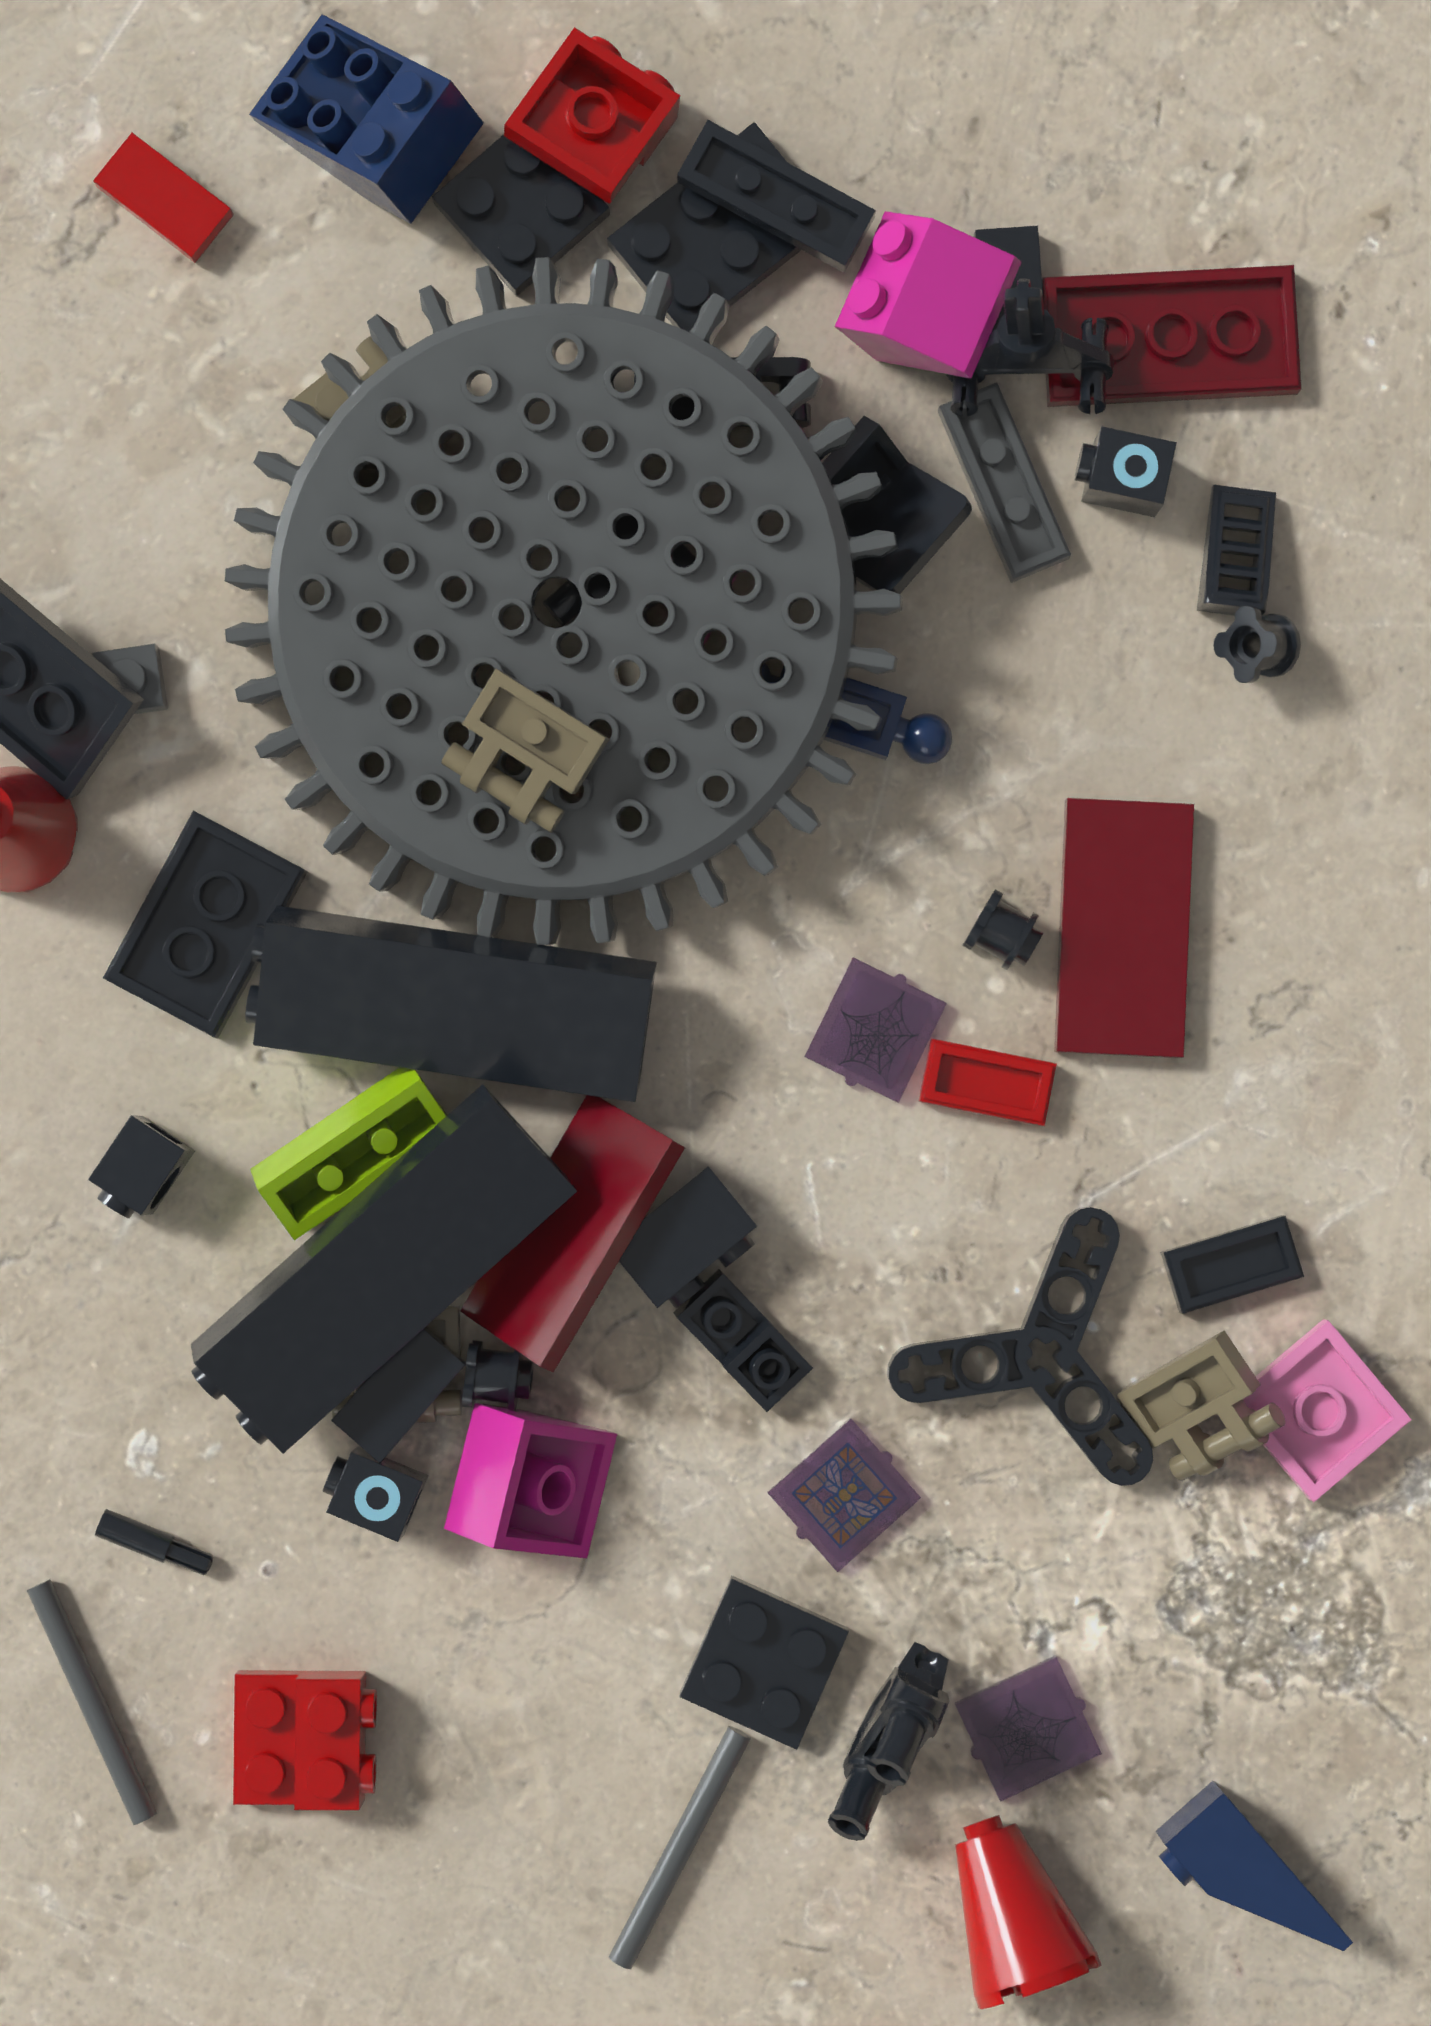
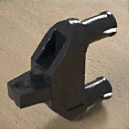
M914 1642L899 1666L894 1668L878 1691L846 1755L843 1768L847 1780L835 1809L828 1819V1824L832 1830L844 1838L855 1841L865 1839L882 1795H887L897 1786L906 1784L918 1752L930 1737L933 1738L936 1735L950 1702L948 1694L942 1691L949 1659L939 1653L930 1651L922 1644Z

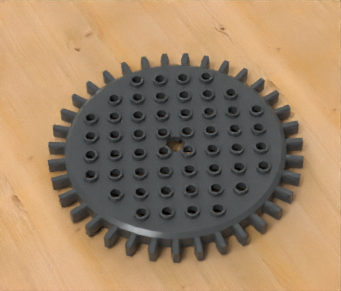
M549 257L536 258L532 279L536 299L533 305L506 309L504 285L496 272L488 265L476 269L475 289L483 308V314L455 324L449 302L432 285L419 290L421 308L432 326L433 334L425 337L408 349L403 343L396 327L378 314L369 319L367 324L372 340L382 349L388 362L364 381L350 362L329 353L321 363L329 379L339 385L349 397L329 421L325 420L313 406L293 399L288 400L283 411L294 426L309 432L316 439L302 465L296 466L280 454L258 451L253 462L267 477L286 482L291 486L281 516L271 515L256 507L237 508L234 517L236 523L253 534L272 535L275 537L270 568L262 569L243 564L225 569V582L245 591L268 590V621L256 624L239 623L225 629V637L228 643L250 649L271 644L276 674L266 678L251 679L236 688L235 692L238 702L263 705L283 696L293 724L281 731L268 734L255 748L260 758L275 759L284 758L304 745L317 771L310 778L296 784L287 795L285 801L292 810H303L315 806L327 793L333 790L351 811L340 824L331 830L323 844L332 855H340L353 848L368 828L390 844L385 856L374 867L369 882L371 887L379 892L388 891L400 881L405 867L413 859L435 872L433 881L423 896L421 915L432 920L440 919L448 910L454 890L459 882L483 889L484 897L477 915V935L485 937H497L505 922V907L509 896L535 899L536 914L533 931L537 945L556 944L561 930L559 915L561 900L587 899L590 906L591 931L596 942L603 943L615 941L618 922L613 910V895L639 890L645 903L646 917L656 931L673 926V908L664 890L665 881L689 872L697 884L700 896L712 908H717L727 903L728 898L725 883L712 866V858L735 844L743 852L749 866L764 876L769 875L778 868L772 850L757 837L754 828L774 809L779 810L793 828L813 834L820 827L821 823L813 809L796 799L791 789L808 767L819 771L830 782L845 785L852 783L856 773L844 759L826 753L820 747L833 720L847 722L857 730L878 731L882 718L869 706L845 701L842 695L850 668L865 669L874 674L896 671L898 659L882 648L857 647L854 645L857 615L871 613L887 616L902 611V596L886 589L870 592L857 591L854 562L867 557H884L897 550L898 544L895 533L889 531L875 530L862 536H849L842 509L853 503L868 501L883 490L877 472L860 473L846 482L832 485L828 473L821 462L826 455L846 447L858 434L850 418L846 417L831 421L820 432L807 437L792 417L801 405L815 397L823 384L822 379L811 367L795 375L789 384L775 395L756 378L760 368L774 356L780 341L778 335L768 326L763 327L751 336L744 351L733 360L723 351L713 346L715 337L727 321L730 307L727 300L720 295L713 293L702 305L694 327L688 332L665 322L667 310L674 298V280L670 274L656 271L647 286L645 302L641 312L638 314L613 307L618 279L616 267L610 260L597 258L590 275L591 291L588 304L559 303L561 278L555 263ZM565 342L575 343L578 348L577 357L570 364H560L556 359L558 347ZM626 369L635 372L636 383L631 390L619 392L615 389L614 378L618 372ZM479 374H487L492 380L491 389L484 396H474L471 392V382ZM682 397L692 399L695 405L693 414L685 420L675 419L672 415L674 402ZM539 401L547 402L550 408L547 420L541 424L531 423L528 412L532 404ZM394 406H403L407 415L404 424L398 428H390L386 421L387 412ZM738 425H747L753 430L752 442L744 448H736L730 442V434ZM594 429L605 430L608 435L606 447L599 452H591L586 446V438ZM452 433H460L464 439L462 451L454 456L446 455L443 448L444 440ZM652 457H661L666 462V471L657 480L647 479L644 474V465ZM508 461H518L522 467L521 477L514 483H504L501 478V468ZM369 464L376 465L379 470L378 481L371 487H363L359 481L361 469ZM713 484L722 486L725 491V498L722 504L715 508L704 506L702 502L704 489ZM568 488L577 489L580 495L578 506L572 511H562L558 504L561 492ZM424 492H432L437 501L434 511L428 515H421L416 509L417 498ZM771 512L779 513L784 521L782 530L774 536L764 535L760 530V522L763 516ZM624 516H633L638 522L637 533L630 539H620L616 533L617 522ZM488 519L494 525V534L489 541L478 543L473 536L474 526L480 520ZM340 523H347L352 531L350 541L344 546H337L332 540L333 529ZM682 544H691L695 547L697 553L694 563L689 567H678L674 561L675 550ZM546 547L552 554L551 564L545 570L536 571L531 565V554L537 548ZM403 550L409 557V565L404 572L394 574L389 568V559L394 552ZM740 572H750L755 578L754 589L747 595H736L732 589L733 578ZM596 575H605L609 579L610 590L605 597L594 599L588 592L589 581ZM461 578L466 584V594L460 601L451 602L446 596V586L451 580ZM550 578L570 580L576 585L581 596L582 605L579 615L574 622L560 628L546 626L537 618L533 609L538 591L545 584V581ZM319 581L324 587V597L318 604L311 605L305 598V590L310 583ZM798 600L810 601L814 608L811 620L804 624L793 622L790 617L791 606ZM654 603H663L668 609V618L659 627L650 626L646 620V611ZM511 606H519L524 612V621L515 630H509L503 623L504 612ZM377 609L381 614V625L375 632L368 633L362 626V617L366 611ZM712 631H721L726 636V647L718 655H710L704 649V639ZM568 634H577L582 641V649L577 656L567 658L561 652V641ZM432 636L439 644V651L435 658L425 661L419 654V644L424 638ZM770 659H779L785 666V675L777 683H768L762 676V667ZM625 662H635L640 669V677L635 684L624 686L618 679V670ZM485 664H490L494 669L503 671L538 694L548 692L553 697L555 705L590 727L599 720H605L612 728L610 740L582 783L584 795L580 801L569 803L563 796V788L555 783H552L546 792L545 799L565 811L561 821L552 833L531 820L528 824H523L509 815V806L484 790L477 794L460 784V775L441 764L445 753L452 745L448 738L449 729L456 723H463L483 690L478 686L475 676L479 667ZM343 667H349L354 674V683L346 691L339 690L335 685V675ZM683 690H693L698 696V706L692 713L682 714L676 707V697ZM399 695H406L412 705L411 712L403 719L396 718L391 709L393 700ZM748 717L755 722L757 732L751 741L742 743L736 739L733 729L738 720ZM468 729L469 738L463 747L475 753L483 738ZM656 748L665 749L670 756L669 767L662 773H655L648 766V756ZM503 751L497 761L496 768L524 785L533 769L526 766L522 773L512 775L505 766L508 754ZM372 753H378L384 760V769L377 777L369 776L364 768L365 759ZM721 776L728 783V793L721 801H712L706 794V783L712 777ZM433 780L441 788V798L436 804L428 805L421 797V790L425 783ZM631 806L637 808L642 815L640 827L632 832L625 830L620 824L622 811ZM490 808L497 813L499 824L495 831L488 834L480 829L478 817L483 810ZM546 836L551 838L556 844V854L547 862L540 860L535 853L537 841Z

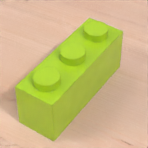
M399 1067L250 1170L257 1190L295 1241L350 1203L447 1115L415 1069Z

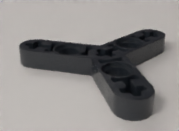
M1092 1207L1075 1209L1065 1217L1060 1225L1021 1328L903 1346L892 1355L888 1363L887 1377L891 1388L900 1398L908 1402L925 1403L1031 1387L1103 1477L1111 1483L1120 1486L1133 1485L1143 1480L1150 1472L1153 1463L1151 1445L1077 1351L1118 1248L1120 1234L1118 1225L1113 1217L1102 1209ZM1093 1217L1100 1221L1098 1232L1105 1235L1106 1240L1102 1247L1091 1246L1085 1257L1084 1264L1096 1265L1095 1273L1091 1279L1077 1268L1059 1266V1261L1063 1252L1072 1259L1076 1258L1081 1246V1240L1072 1236L1073 1229L1076 1224L1087 1226ZM1068 1276L1073 1277L1080 1283L1083 1288L1084 1297L1082 1304L1077 1310L1072 1313L1063 1314L1052 1308L1049 1303L1048 1292L1054 1281ZM1036 1338L1044 1344L1051 1343L1053 1340L1057 1343L1059 1348L1054 1351L1052 1356L1063 1372L1067 1373L1074 1363L1080 1370V1374L1064 1380L1052 1396L1045 1390L1046 1385L1056 1382L1050 1372L1041 1365L1030 1369L1027 1361L1033 1355L1028 1345ZM977 1345L991 1348L998 1360L995 1374L984 1382L969 1380L961 1368L964 1354L970 1348ZM952 1349L950 1369L957 1382L956 1387L944 1388L946 1376L944 1375L925 1378L924 1389L920 1391H913L909 1381L899 1380V1370H904L909 1366L908 1357L919 1355L923 1365H940L944 1363L939 1355V1351ZM1078 1387L1092 1388L1100 1399L1099 1413L1093 1420L1087 1423L1073 1422L1065 1412L1066 1397L1072 1390ZM1113 1414L1120 1420V1424L1108 1428L1111 1433L1124 1445H1129L1135 1441L1138 1446L1132 1454L1136 1465L1129 1471L1120 1465L1111 1470L1109 1469L1107 1462L1111 1460L1113 1454L1099 1436L1092 1446H1089L1085 1441L1086 1436L1102 1430Z

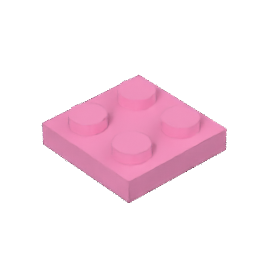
M1325 1319L1255 1376L1261 1385L1253 1394L1243 1399L1248 1408L1255 1411L1270 1403H1275L1282 1410L1285 1417V1425L1271 1432L1268 1442L1263 1444V1446L1312 1502L1320 1498L1412 1420L1329 1320Z

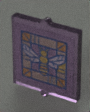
M851 1418L767 1492L797 1526V1537L800 1539L808 1538L837 1573L921 1498L891 1464V1453L889 1451L881 1452Z

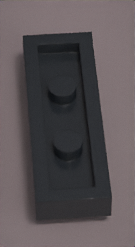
M707 120L677 174V183L844 273L876 214V210L710 120Z

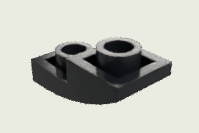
M718 1269L704 1282L705 1286L680 1305L673 1313L746 1392L768 1412L813 1367L736 1285Z

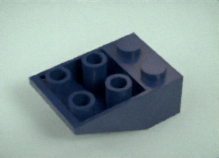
M321 14L249 113L258 124L362 197L412 224L484 124L450 79Z

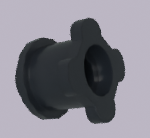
M1242 606L1236 611L1235 621L1227 631L1216 635L1213 647L1215 654L1220 658H1225L1233 667L1234 677L1238 682L1254 683L1259 679L1260 675L1278 677L1290 671L1299 658L1301 641L1299 631L1294 622L1286 616L1279 614L1262 616L1261 611L1257 607Z
M995 889L962 946L969 950L974 945L1003 960L1002 968L1008 970L1014 960L1025 966L1044 933L1033 927L1039 915L1033 912L1028 917L1000 901L1003 893Z
M473 1340L472 1343H469L467 1351L462 1407L472 1408L477 1400L508 1403V1409L515 1411L518 1398L530 1399L534 1362L523 1360V1355L515 1349L514 1352L483 1349V1341Z

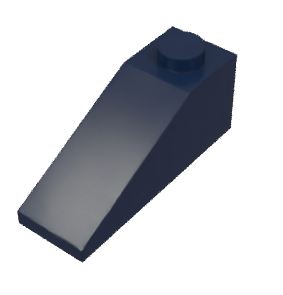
M1214 1781L1210 1782L1156 1830V1833L1167 1847L1159 1857L1183 1886H1186L1195 1879L1209 1896L1341 1951H1345L1353 1943L1337 1922Z

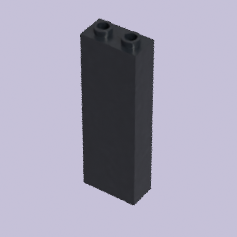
M278 905L265 924H257L255 928L251 959L252 962L261 963L259 985H251L249 989L245 1012L246 1022L255 1024L254 1046L636 1102L657 965L655 961L537 945L534 943Z
M482 1084L191 1343L193 1362L196 1365L191 1370L192 1375L211 1397L218 1400L221 1396L225 1395L240 1410L236 1415V1419L252 1439L260 1445L269 1439L284 1454L572 1197L577 1190L559 1166Z

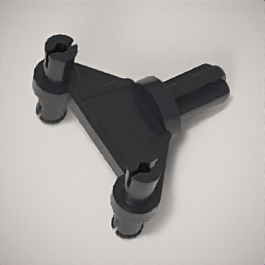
M1029 279L1017 280V287L1006 289L1004 292L1005 314L999 320L997 329L993 330L990 334L972 378L946 374L948 380L953 383L950 409L952 413L958 416H963L964 399L967 407V416L974 415L978 411V383L985 379V375L1073 373L1075 378L1080 381L1079 410L1090 414L1091 397H1094L1095 414H1099L1106 409V381L1112 377L1114 358L1107 351V331L1109 325L1106 320L1097 318L1096 335H1093L1092 318L1084 320L1081 324L1082 340L1063 332L1060 328H1055L1053 317L1044 309L1042 290L1031 287Z

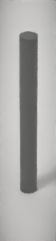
M51 1579L26 1590L133 1825L157 1814L156 1809Z
M728 1726L609 1955V1958L617 1965L625 1969H632L751 1739L750 1736L741 1730Z

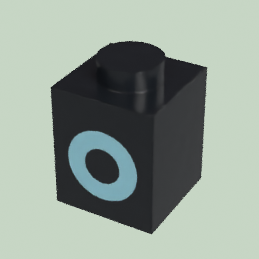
M1102 426L1093 445L1083 443L1080 450L1074 480L1085 483L1081 502L1155 517L1164 505L1177 442Z
M358 1446L350 1453L348 1460L337 1456L330 1470L323 1492L333 1497L326 1513L399 1542L406 1532L429 1475L388 1458L379 1463L362 1447Z

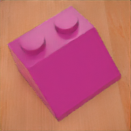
M885 211L834 327L876 361L972 378L1003 307L1004 292L1006 289L1011 288L1022 262L1012 254L933 218Z
M474 1403L444 1529L494 1549L587 1559L617 1433L521 1409L514 1411L509 1410L508 1407Z

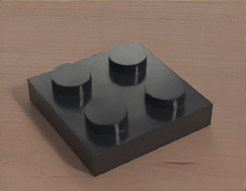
M504 134L432 196L434 205L481 258L496 272L498 277L516 297L533 283L532 276L536 258L549 257L556 263L610 216V208L601 198L506 138Z
M731 1575L681 1688L679 1697L797 1750L843 1647L849 1629L844 1625Z

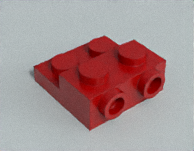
M574 27L504 124V136L605 202L611 204L638 164L645 165L676 121L681 95L674 91L673 86L662 75L652 70H645L643 72L623 59L618 49L606 39L599 36L589 37Z
M237 1671L234 1686L233 1805H294V1810H360L365 1801V1794L375 1793L377 1778L376 1754H365L366 1728L375 1729L377 1721V1690L366 1689V1671Z

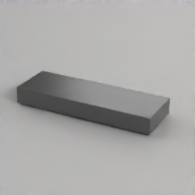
M996 382L978 390V411L974 415L967 416L965 399L963 416L952 413L950 409L952 401L939 406L938 414L1010 582L1013 583L1068 560L1071 553L998 383Z

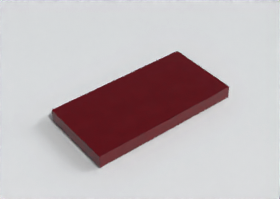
M1294 265L1042 278L1044 309L1053 317L1055 328H1060L1063 332L1082 340L1081 324L1084 320L1092 318L1093 335H1096L1097 318L1108 322L1107 351L1114 358L1112 377L1106 381V404L1298 395L1302 389ZM1046 374L1047 407L1078 406L1080 400V381L1075 378L1074 374ZM1091 397V405H1095L1094 397Z
M1067 798L1065 800L1054 1052L1184 1058L1194 804Z
M587 1095L550 1157L567 1175L577 1192L477 1281L460 1312L538 1366L554 1373L685 1147L604 1099Z

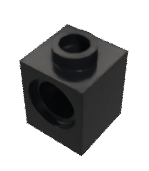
M131 1115L88 1180L102 1189L97 1197L98 1200L118 1214L129 1219L134 1211L140 1215H152L195 1150L144 1116Z

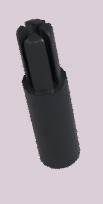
M108 1509L104 1511L95 1532L96 1537L161 1563H164L166 1560L203 1576L207 1574L213 1562L212 1554L174 1540L175 1536Z

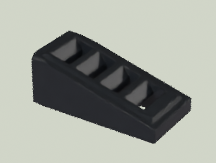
M1221 485L1212 486L1197 611L1235 616L1236 611L1240 607L1254 606L1261 611V615L1266 612L1276 492ZM1225 504L1258 508V520L1224 516ZM1223 529L1256 533L1255 544L1223 540ZM1221 553L1253 557L1252 567L1220 563ZM1219 576L1250 580V589L1248 591L1218 587Z

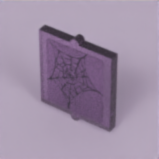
M853 957L804 1057L844 1076L845 1083L848 1086H854L858 1083L899 1103L947 1003L907 984L906 977L903 974H897L893 977Z
M1056 1655L955 1702L956 1708L974 1744L970 1749L971 1755L976 1760L981 1759L1000 1802L1102 1754L1082 1712L1086 1704L1081 1697H1075Z

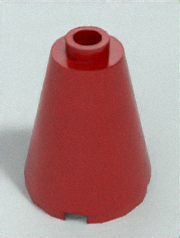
M19 766L1 767L0 891L29 892L51 883L69 865L73 855L72 850L76 831L78 832V817L71 800L65 799L49 782L30 768Z
M996 1815L963 1827L967 1840L955 1844L973 1992L978 2008L982 2010L1005 2004L1003 1997L1014 1993L1015 1996L1022 1995L1026 1997L1085 1975L1090 1972L1089 1969L1102 1966L1095 1948L1018 1825L1014 1823L1004 1827L1000 1815Z

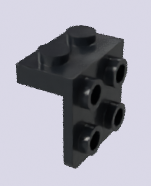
M863 416L855 425L858 434L846 447L831 452L822 464L828 473L832 485L846 482L860 473L877 472L883 490L870 500L853 503L846 506L842 511L849 536L851 537L862 536L875 530L895 533L898 544L897 550L884 557L859 559L854 562L856 580L871 590L886 589L901 594L970 515L972 505L965 495L909 463L880 424Z

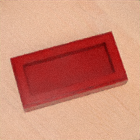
M131 132L93 180L98 189L194 263L197 262L234 215L230 207L133 132Z
M930 1039L918 1102L1045 1126L1057 1063Z

